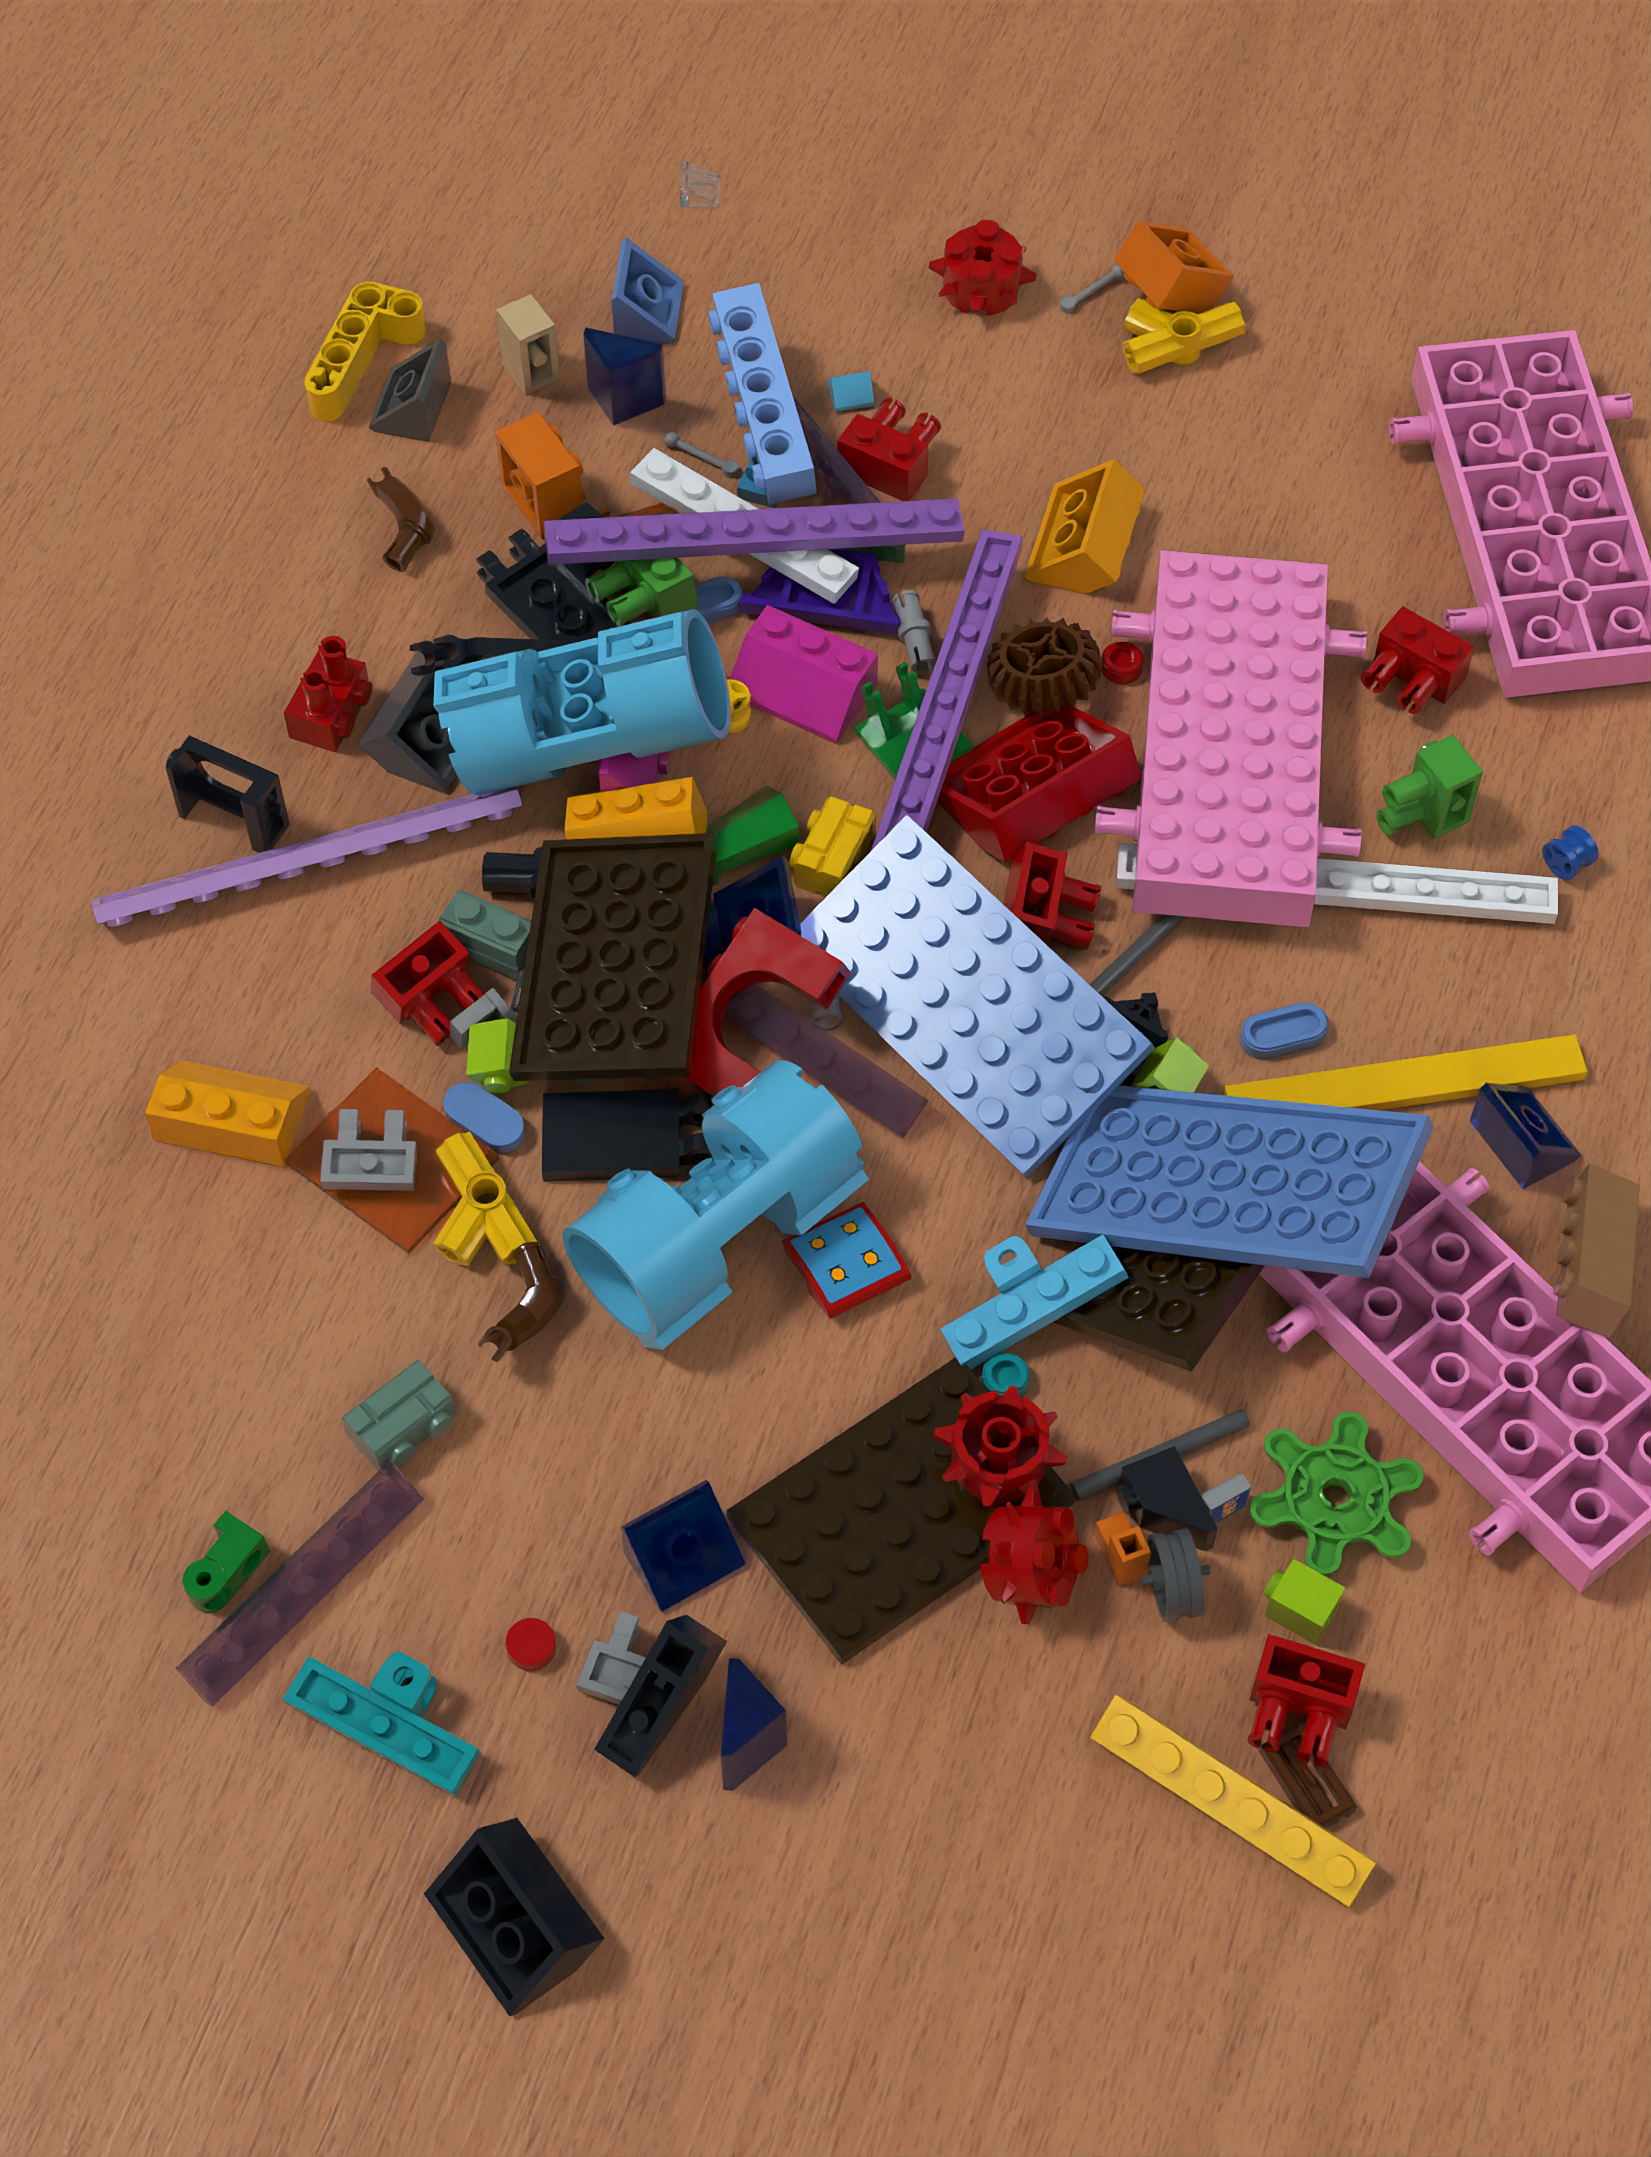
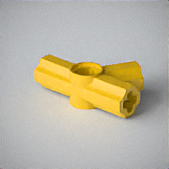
M1137 298L1130 306L1129 313L1125 318L1124 328L1138 337L1123 342V353L1127 366L1133 374L1145 372L1168 362L1179 365L1192 364L1200 357L1201 350L1245 334V323L1241 310L1235 301L1196 314L1191 311L1172 313L1168 310L1153 308L1145 299Z
M458 1132L444 1140V1143L436 1149V1155L462 1196V1199L436 1237L433 1247L447 1260L459 1266L465 1265L468 1267L487 1238L503 1266L508 1264L516 1265L517 1262L513 1256L514 1251L527 1243H537V1240L507 1193L503 1179L494 1172L471 1132ZM493 1193L497 1195V1198L491 1203L481 1204L476 1202L477 1198L482 1194Z

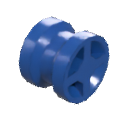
M1572 825L1564 830L1561 839H1552L1542 849L1543 858L1547 866L1557 877L1563 880L1572 879L1579 874L1581 866L1588 867L1599 856L1598 847L1592 836L1585 829L1577 825Z

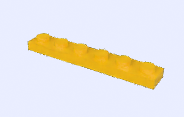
M1120 1694L1115 1695L1090 1736L1094 1741L1348 1907L1352 1906L1378 1863Z

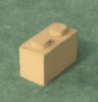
M532 294L497 309L496 316L502 365L522 392L528 395L560 380L555 324Z

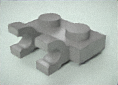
M340 1109L338 1140H324L320 1177L322 1189L415 1191L418 1148L416 1141H406L408 1125L407 1122H404V1110H385L384 1141L361 1140L362 1122L358 1121V1109Z
M620 1611L609 1643L593 1641L576 1684L578 1691L618 1705L621 1703L646 1658L645 1656L630 1652L634 1648L641 1632V1626L638 1625L639 1617Z

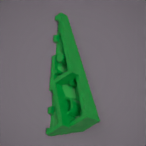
M765 786L707 827L706 833H714L718 842L713 885L719 884V873L792 849L799 842V825L783 793Z

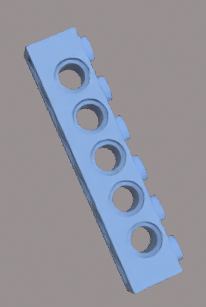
M755 283L712 293L714 310L708 311L709 323L712 334H720L721 341L716 342L720 363L722 366L729 364L730 371L725 372L730 396L737 395L739 402L734 403L738 426L747 427L748 433L743 434L747 457H755L757 462L756 465H752L756 489L765 490L769 505L817 494L813 463L760 284Z

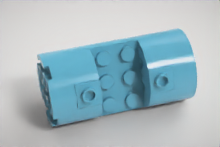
M695 609L599 631L597 638L539 652L533 649H526L435 671L433 706L439 713L441 729L448 727L450 743L455 751L448 754L458 778L465 788L474 795L492 793L560 777L569 766L629 752L637 758H642L724 739L730 727V698L722 658L708 623L702 614Z
M776 1060L743 1087L732 1085L713 1097L712 1102L714 1106L702 1114L704 1117L702 1130L705 1142L714 1160L708 1158L694 1166L689 1172L692 1178L681 1187L677 1185L669 1186L662 1179L653 1175L651 1171H631L630 1169H625L607 1182L606 1185L609 1189L597 1198L599 1201L597 1204L564 1229L562 1239L566 1253L583 1283L603 1308L625 1329L637 1336L644 1347L663 1350L733 1292L726 1283L728 1271L720 1247L759 1215L775 1223L782 1234L803 1235L869 1180L862 1169L865 1163L860 1158H857L856 1152L863 1146L849 1117L823 1085L816 1089L800 1078L803 1075V1069L796 1064L785 1060Z

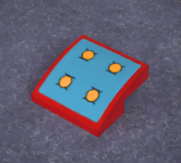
M864 1202L813 1225L803 1235H792L782 1240L785 1254L806 1279L809 1294L829 1319L912 1279L911 1273L895 1245Z

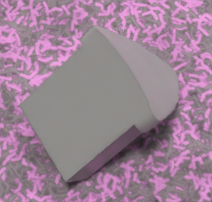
M492 988L450 1021V1038L462 1050L468 1045L469 1026L471 1024L509 1018L516 1023L517 1015Z

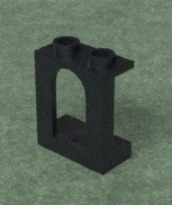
M190 735L180 748L173 750L166 763V771L180 818L185 819L201 799L245 819L252 850L261 853L274 848L290 825L278 774ZM201 761L210 762L253 781V783L245 793H242L215 780L204 769Z

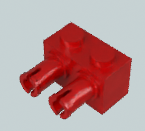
M887 397L882 401L881 406L871 419L857 413L837 440V473L901 501H910L927 477L928 447L935 435L940 432L941 424L933 415L924 424L928 418V413H921L907 434L897 431L894 428L905 416L906 411L903 404L898 400L889 409L888 407L893 402V398Z
M1402 606L1380 632L1374 661L1360 676L1361 682L1369 690L1377 680L1378 683L1372 692L1379 694L1385 690L1386 685L1396 676L1408 683L1396 697L1398 705L1405 711L1407 706L1413 701L1414 704L1410 707L1408 713L1417 714L1430 696L1443 704L1447 702L1467 677L1475 646Z
M328 636L321 640L322 645L318 646L319 650L307 671L303 673L304 677H301V682L284 711V718L290 739L336 753L343 738H348L351 735L355 724V716L360 706H365L368 703L372 693V682L368 679L366 663L347 657L345 641L339 636Z
M1026 841L1010 866L1003 905L1044 943L1054 939L1087 950L1094 932L1091 931L1094 930L1095 924L1090 921L1086 922L1059 914V901L1094 912L1100 898V894L1097 893H1100L1101 885H1094L1065 876L1067 853Z
M440 920L371 975V993L395 1020L401 1024L404 1020L413 1018L436 1046L445 1042L444 1036L447 1039L450 1038L451 1020L432 1001L433 997L440 991H447L465 1010L485 995L466 973L469 960L468 950Z
M1268 1634L1249 1699L1259 1704L1251 1733L1248 1735V1743L1259 1749L1264 1731L1268 1730L1269 1734L1264 1751H1278L1287 1714L1290 1712L1308 1718L1300 1748L1297 1750V1758L1308 1764L1313 1746L1316 1745L1318 1749L1313 1766L1326 1767L1329 1763V1755L1337 1727L1347 1729L1366 1663Z

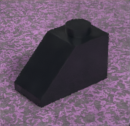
M1175 1446L1122 1467L1119 1487H1116L1117 1498L1123 1511L1127 1515L1132 1513L1140 1528L1153 1533L1164 1532V1534H1171L1175 1530L1188 1529L1197 1549L1207 1551L1214 1547L1218 1528Z

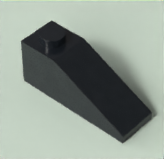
M687 1614L666 1621L594 1750L633 1777L639 1776L704 1684L727 1641Z

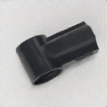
M542 846L535 849L533 854L486 852L482 863L483 891L529 893L535 899Z

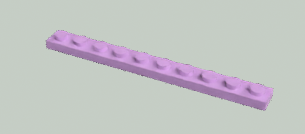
M516 787L481 795L470 794L91 900L97 924L107 922L108 927L119 926L132 921V914L150 910L151 915L162 914L175 909V902L192 898L194 903L205 902L218 897V890L235 886L236 891L248 890L261 885L260 879L277 874L278 879L291 878L304 872L303 867L320 862L321 867L334 866L346 861L345 855L361 850L365 856L377 854L388 849L387 843L404 839L405 844L420 842L430 837V831L444 827L446 832L463 830L471 826L470 820L487 816L490 821L506 818L513 814L512 808L522 806L519 791Z

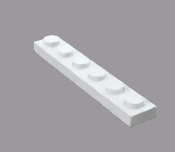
M655 448L630 472L629 484L680 514L758 509ZM828 549L749 553L833 604L837 602L858 576L859 567Z

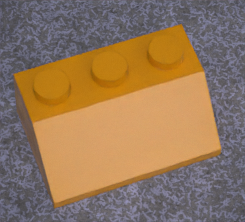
M1115 459L1055 483L1024 577L1030 582L1088 594L1116 583L1121 574L1122 562L1131 541L1130 537L1136 518L1140 512L1145 488Z
M693 777L567 798L565 818L566 839L706 833L707 809Z
M180 1060L159 1074L147 1105L145 1116L154 1141L284 1167L311 1088L308 1085Z

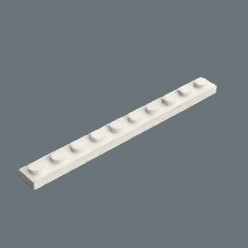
M1119 842L1116 888L1134 889L1137 844ZM1317 858L1314 904L1555 924L1558 916V878Z

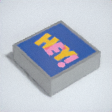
M1237 1474L1202 1494L1201 1497L1215 1524L1247 1507L1252 1487L1243 1474Z

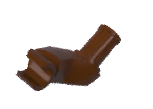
M383 467L381 471L385 478L382 481L373 482L370 477L367 481L374 495L380 498L394 515L399 533L382 556V559L392 569L405 572L419 547L431 542L435 529L428 512L416 494L398 478L392 476L388 468Z
M540 1242L527 1243L514 1251V1259L521 1270L527 1286L525 1294L518 1305L502 1318L496 1326L488 1328L478 1342L479 1347H482L486 1342L494 1343L498 1347V1350L491 1358L494 1362L500 1361L507 1351L514 1350L540 1332L558 1311L566 1297L565 1283L563 1279L553 1275Z

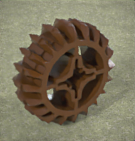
M1046 617L1040 623H1035L1030 619L1029 624L1024 627L1014 624L1012 633H1001L1000 641L992 643V651L988 655L987 661L989 685L992 686V691L995 692L998 701L1006 702L1010 710L1021 708L1024 715L1032 710L1038 711L1040 716L1048 710H1054L1059 714L1060 708L1064 706L1074 709L1077 700H1088V693L1097 689V682L1101 677L1100 672L1102 671L1100 650L1096 641L1091 637L1090 631L1081 630L1079 623L1067 625L1064 618L1057 622H1050L1048 617Z

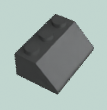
M417 651L358 745L388 773L442 793L448 790L457 775L448 754L455 751L450 743L448 727L441 729L439 713L433 706L435 672L423 676H416L411 673V668L425 664L424 655Z

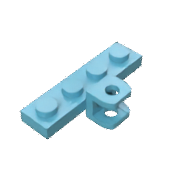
M1103 1234L1044 1269H1041L1028 1245L1020 1237L1012 1236L986 1251L984 1255L986 1268L1001 1294L940 1328L961 1367L967 1365L972 1369L1129 1277ZM1014 1253L1017 1255V1257L1001 1265V1259L1005 1254Z

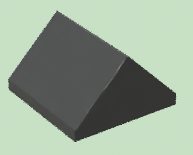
M438 339L391 368L369 424L371 430L377 433L430 441L451 384L447 347L444 341Z

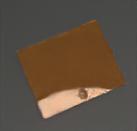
M376 1067L333 1111L328 1113L327 1117L285 1159V1163L409 1254L451 1209L456 1208L458 1202L462 1199V1196L438 1159L436 1149L444 1143L445 1139L458 1132H467ZM340 1109H358V1121L362 1122L361 1140L384 1141L385 1110H404V1122H407L408 1125L406 1141H416L418 1148L415 1191L322 1189L320 1177L324 1140H338ZM474 1137L492 1167L500 1159L499 1154Z

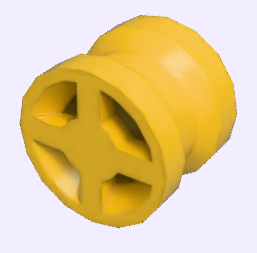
M727 679L731 712L728 733H736L746 728L751 720V695L744 683Z

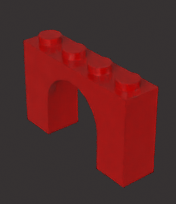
M756 908L752 910L748 917H743L737 923L732 933L733 941L724 954L717 955L711 962L707 971L708 978L700 989L690 1076L680 1078L703 1093L710 1094L711 1098L729 1086L743 1087L761 1073L755 1067L729 1052L723 1039L722 1022L729 1003L739 992L757 983H780L828 1010L851 975V971L843 961Z

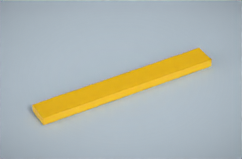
M1576 1034L1226 1085L1224 1086L1223 1095L1387 1110L1583 1081L1586 1079L1588 1071Z

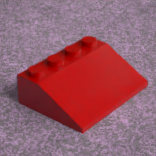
M1064 706L1060 708L1059 714L1054 710H1048L1040 716L1038 711H1033L975 746L971 751L951 761L937 802L981 849L1007 862L1010 859L1016 858L1026 841L1036 844L1044 838L1055 835L1060 828L1078 817L1089 814L1094 807L1112 796L1123 793L1128 786L1142 777L1129 734L1077 708L1073 709Z

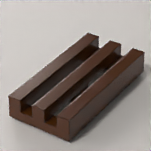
M1302 1722L1282 1733L1280 1750L1321 1815L1318 1816L1277 1751H1264L1266 1742L1260 1745L1258 1751L1294 1808L1321 1826L1329 1825L1330 1827L1343 1816L1348 1817L1354 1814L1357 1806L1329 1763L1326 1767L1314 1766L1338 1803L1336 1807L1332 1808L1308 1768L1297 1758V1752L1290 1742L1297 1739L1298 1743L1301 1744L1305 1725ZM1316 1745L1313 1746L1312 1754L1309 1759L1312 1764L1314 1763L1316 1752L1318 1749Z

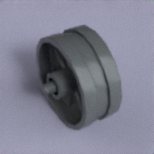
M1188 1529L1175 1530L1171 1534H1164V1532L1150 1534L1147 1541L1151 1551L1149 1574L1141 1576L1142 1585L1151 1584L1162 1620L1173 1621L1178 1620L1182 1616H1187L1188 1618L1203 1616L1204 1591L1202 1576L1210 1574L1209 1565H1200L1191 1533Z

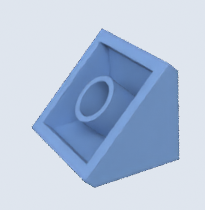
M628 238L621 241L611 300L614 339L670 343L676 337L684 280Z

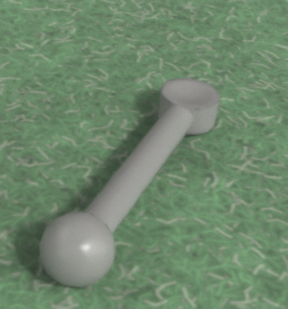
M1118 264L1114 265L1111 273L1074 297H1063L1060 301V310L1067 314L1074 312L1077 303L1114 279H1123L1124 270Z
M669 432L665 435L664 442L667 447H678L721 468L723 475L728 478L735 477L738 474L737 462L733 460L722 461L680 440L679 435L675 432Z

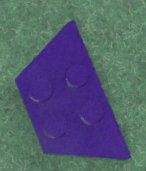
M828 549L859 567L857 579L835 604L772 567L761 576V584L750 595L745 593L740 600V613L760 615L766 605H769L805 622L897 635L900 627L899 616L894 613L890 603L889 590L885 581L880 577V567L875 554Z

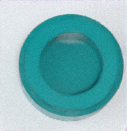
M1000 1353L992 1356L985 1363L982 1370V1384L989 1392L999 1391V1395H1003L1010 1385L1016 1386L1020 1399L1028 1389L1029 1368L1019 1356L1011 1353Z

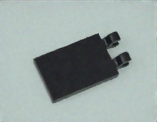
M522 528L509 536V541L514 545V547L509 549V553L517 561L510 568L507 569L490 550L476 558V562L482 567L477 571V574L486 583L485 594L530 639L584 641L597 638L599 631L619 627L616 625V622H613L608 613L606 603L610 600L605 598L601 602L596 603L595 598L593 599L588 592L585 584L586 578L570 564L548 565L546 543L539 547Z
M445 635L433 639V643L422 641L410 645V651H419L425 657V664L411 668V673L416 676H423L434 673L437 669L443 670L526 649H533L539 652L580 641L489 637L460 639L454 635Z
M679 1089L543 1093V1182L611 1179L625 1169H630L631 1171H651L653 1175L659 1178L680 1177V1165H697L705 1159L712 1158L703 1133L692 1134L680 1140V1125L702 1126L704 1119L702 1114L711 1108L710 1094L697 1093L684 1100H680Z

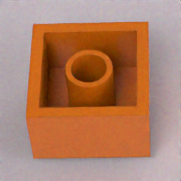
M1138 221L1114 258V261L1124 270L1123 275L1125 279L1139 287L1147 295L1146 301L1153 308H1160L1165 311L1175 310L1201 313L1212 309L1234 277L1189 228Z
M536 412L495 431L501 485L539 537L544 539V521L558 520L583 505L586 495L581 485L580 475L584 471L578 455L574 451L568 452L563 445L562 437L554 424L548 425L540 413Z

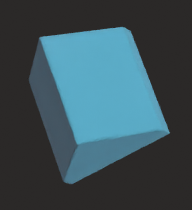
M870 371L827 379V386L835 413L874 406Z

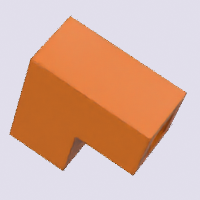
M1124 1511L1097 1521L1094 1535L1118 1586L1137 1580L1142 1575H1147L1151 1551L1139 1526L1131 1528Z

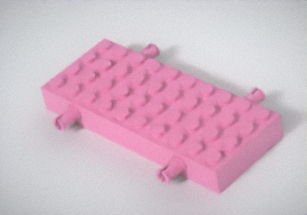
M1575 330L1418 347L1411 382L1421 416L1390 418L1389 437L1392 444L1426 440L1430 444L1477 603V607L1446 609L1443 616L1444 629H1447L1448 632L1454 635L1483 632L1486 635L1504 698L1651 681V560L1605 420L1630 419L1632 417L1633 400L1632 398L1630 399L1631 394L1625 392L1623 394L1597 397Z
M1160 550L1154 610H1151V614L1113 609L1111 637L1148 639V643L1152 644L1140 806H1137L1136 810L1097 805L1095 834L1134 836V841H1137L1132 912L1309 927L1316 896L1317 857L1319 853L1359 857L1361 829L1323 827L1322 822H1318L1324 658H1326L1327 654L1364 658L1367 643V631L1329 629V625L1326 624L1328 564Z
M1419 1161L1370 1278L1265 1265L1259 1275L1293 1308L1274 1325L1269 1326L1266 1329V1333L1273 1345L1281 1339L1282 1343L1277 1346V1349L1286 1353L1312 1330L1317 1331L1496 1509L1477 1527H1473L1469 1531V1538L1475 1547L1484 1541L1485 1545L1479 1550L1481 1553L1490 1556L1497 1547L1518 1531L1581 1593L1651 1533V1380L1604 1336L1556 1316L1558 1296L1553 1294V1288L1468 1208L1471 1203L1489 1191L1488 1182L1483 1175L1477 1180H1473L1478 1175V1170L1469 1168L1461 1177L1446 1187Z

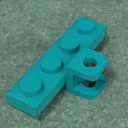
M400 1651L395 1652L382 1664L369 1686L370 1689L308 1656L282 1699L287 1705L456 1797L481 1752L477 1747L423 1719L437 1691V1681L431 1675L428 1666ZM413 1679L410 1684L403 1686L407 1680Z

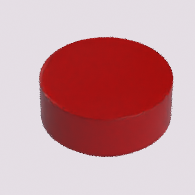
M1112 643L1102 653L1101 672L1106 679L1113 683H1132L1142 673L1143 654L1137 646L1131 643Z
M537 1618L522 1619L516 1622L507 1633L505 1642L507 1654L510 1661L516 1667L526 1671L539 1670L548 1665L553 1659L556 1652V1641L553 1630L546 1622Z

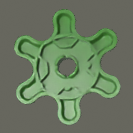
M1352 1411L1340 1413L1335 1417L1332 1424L1331 1438L1322 1445L1312 1446L1305 1444L1295 1433L1288 1429L1279 1428L1269 1432L1264 1441L1265 1453L1283 1469L1285 1482L1276 1491L1261 1493L1255 1496L1249 1508L1250 1516L1260 1527L1273 1528L1277 1525L1290 1524L1294 1525L1296 1529L1305 1532L1309 1539L1308 1548L1305 1552V1563L1308 1567L1324 1576L1331 1575L1339 1569L1342 1561V1550L1347 1543H1368L1381 1555L1391 1559L1406 1554L1410 1548L1411 1537L1407 1529L1392 1518L1389 1512V1503L1396 1495L1417 1490L1424 1478L1423 1469L1413 1459L1399 1458L1392 1462L1384 1463L1371 1458L1365 1448V1439L1368 1434L1366 1419ZM1329 1486H1339L1347 1492L1349 1500L1344 1504H1338L1336 1507H1333L1332 1503L1324 1497L1323 1490Z

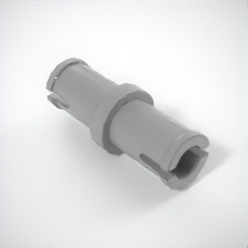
M904 590L902 595L905 603H902L899 594H896L892 600L900 619L898 636L901 643L906 645L911 671H914L915 674H926L928 670L925 662H928L929 668L932 671L937 661L929 638L932 634V629L929 621L924 619L918 592Z

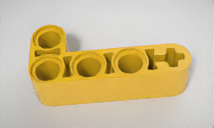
M363 282L351 290L304 380L310 414L315 419L329 422L336 420L344 413L382 339L411 345L418 343L425 337L424 309L422 299L418 294L376 282Z

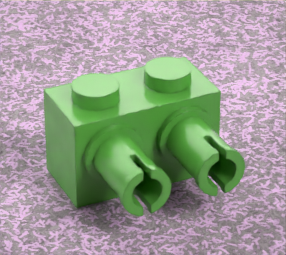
M667 557L661 559L616 561V565L585 579L588 592L593 599L595 598L596 603L625 588L630 591L606 603L611 619L619 627L647 611L653 618L691 609L699 611L694 575L679 558Z
M1454 735L1439 742L1430 741L1426 743L1416 754L1412 773L1383 786L1382 794L1388 807L1377 811L1376 819L1379 827L1386 835L1391 836L1396 831L1419 821L1433 839H1436L1470 822L1483 775L1482 769Z

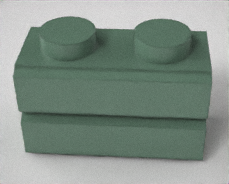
M462 890L457 891L439 917V920L468 950L469 960L517 981L522 980L531 920L522 916L517 917L515 913Z
M417 1360L342 1417V1421L348 1438L365 1454L366 1458L379 1473H382L391 1465L394 1468L404 1465L414 1455L415 1447L430 1436L434 1439L443 1435L451 1427L453 1418L456 1416V1410L450 1393Z

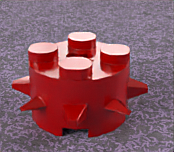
M981 220L976 225L959 230L946 240L944 257L929 262V269L942 276L944 280V287L939 291L938 295L940 297L946 296L952 306L967 314L968 308L974 313L987 310L986 316L1006 311L1009 307L1018 303V291L1021 285L1036 281L1037 276L1035 272L1022 266V254L1027 250L1026 246H1021L1015 236L999 228L998 223L993 220Z
M1010 1385L1003 1395H999V1391H990L973 1398L969 1394L964 1393L961 1396L963 1407L960 1409L956 1423L935 1428L934 1437L952 1449L951 1466L942 1475L944 1481L957 1480L972 1496L977 1497L983 1507L986 1508L1024 1498L1029 1487H1036L1038 1489V1485L1044 1478L1046 1468L1065 1465L1067 1456L1049 1444L1050 1426L1057 1419V1414L1054 1411L1043 1413L1027 1397L1022 1396V1400L1019 1399L1016 1386Z
M1036 1487L1028 1488L1021 1505L1013 1506L1011 1502H1008L1006 1504L1007 1507H998L989 1517L982 1536V1540H990L989 1564H981L985 1588L993 1600L1001 1601L1003 1604L1007 1602L1008 1604L1016 1605L1021 1624H1030L1037 1606H1046L1048 1609L1055 1606H1066L1077 1580V1575L1085 1573L1088 1567V1551L1085 1545L1079 1544L1072 1510L1043 1506Z

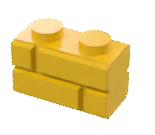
M832 796L827 798L821 811L814 809L807 823L806 833L809 835L805 843L797 842L791 853L789 866L794 868V884L798 888L813 893L819 892L821 896L827 897L863 860L876 833V814L873 810L858 805L851 806L849 802Z

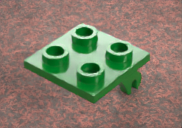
M906 662L896 667V673L901 682L903 702L885 711L879 690L873 693V684L868 682L861 686V692L866 702L868 719L854 726L855 734L894 780H896L926 693L924 688H919L915 672L908 673V664ZM960 732L951 761L971 751L973 748V744L962 732Z

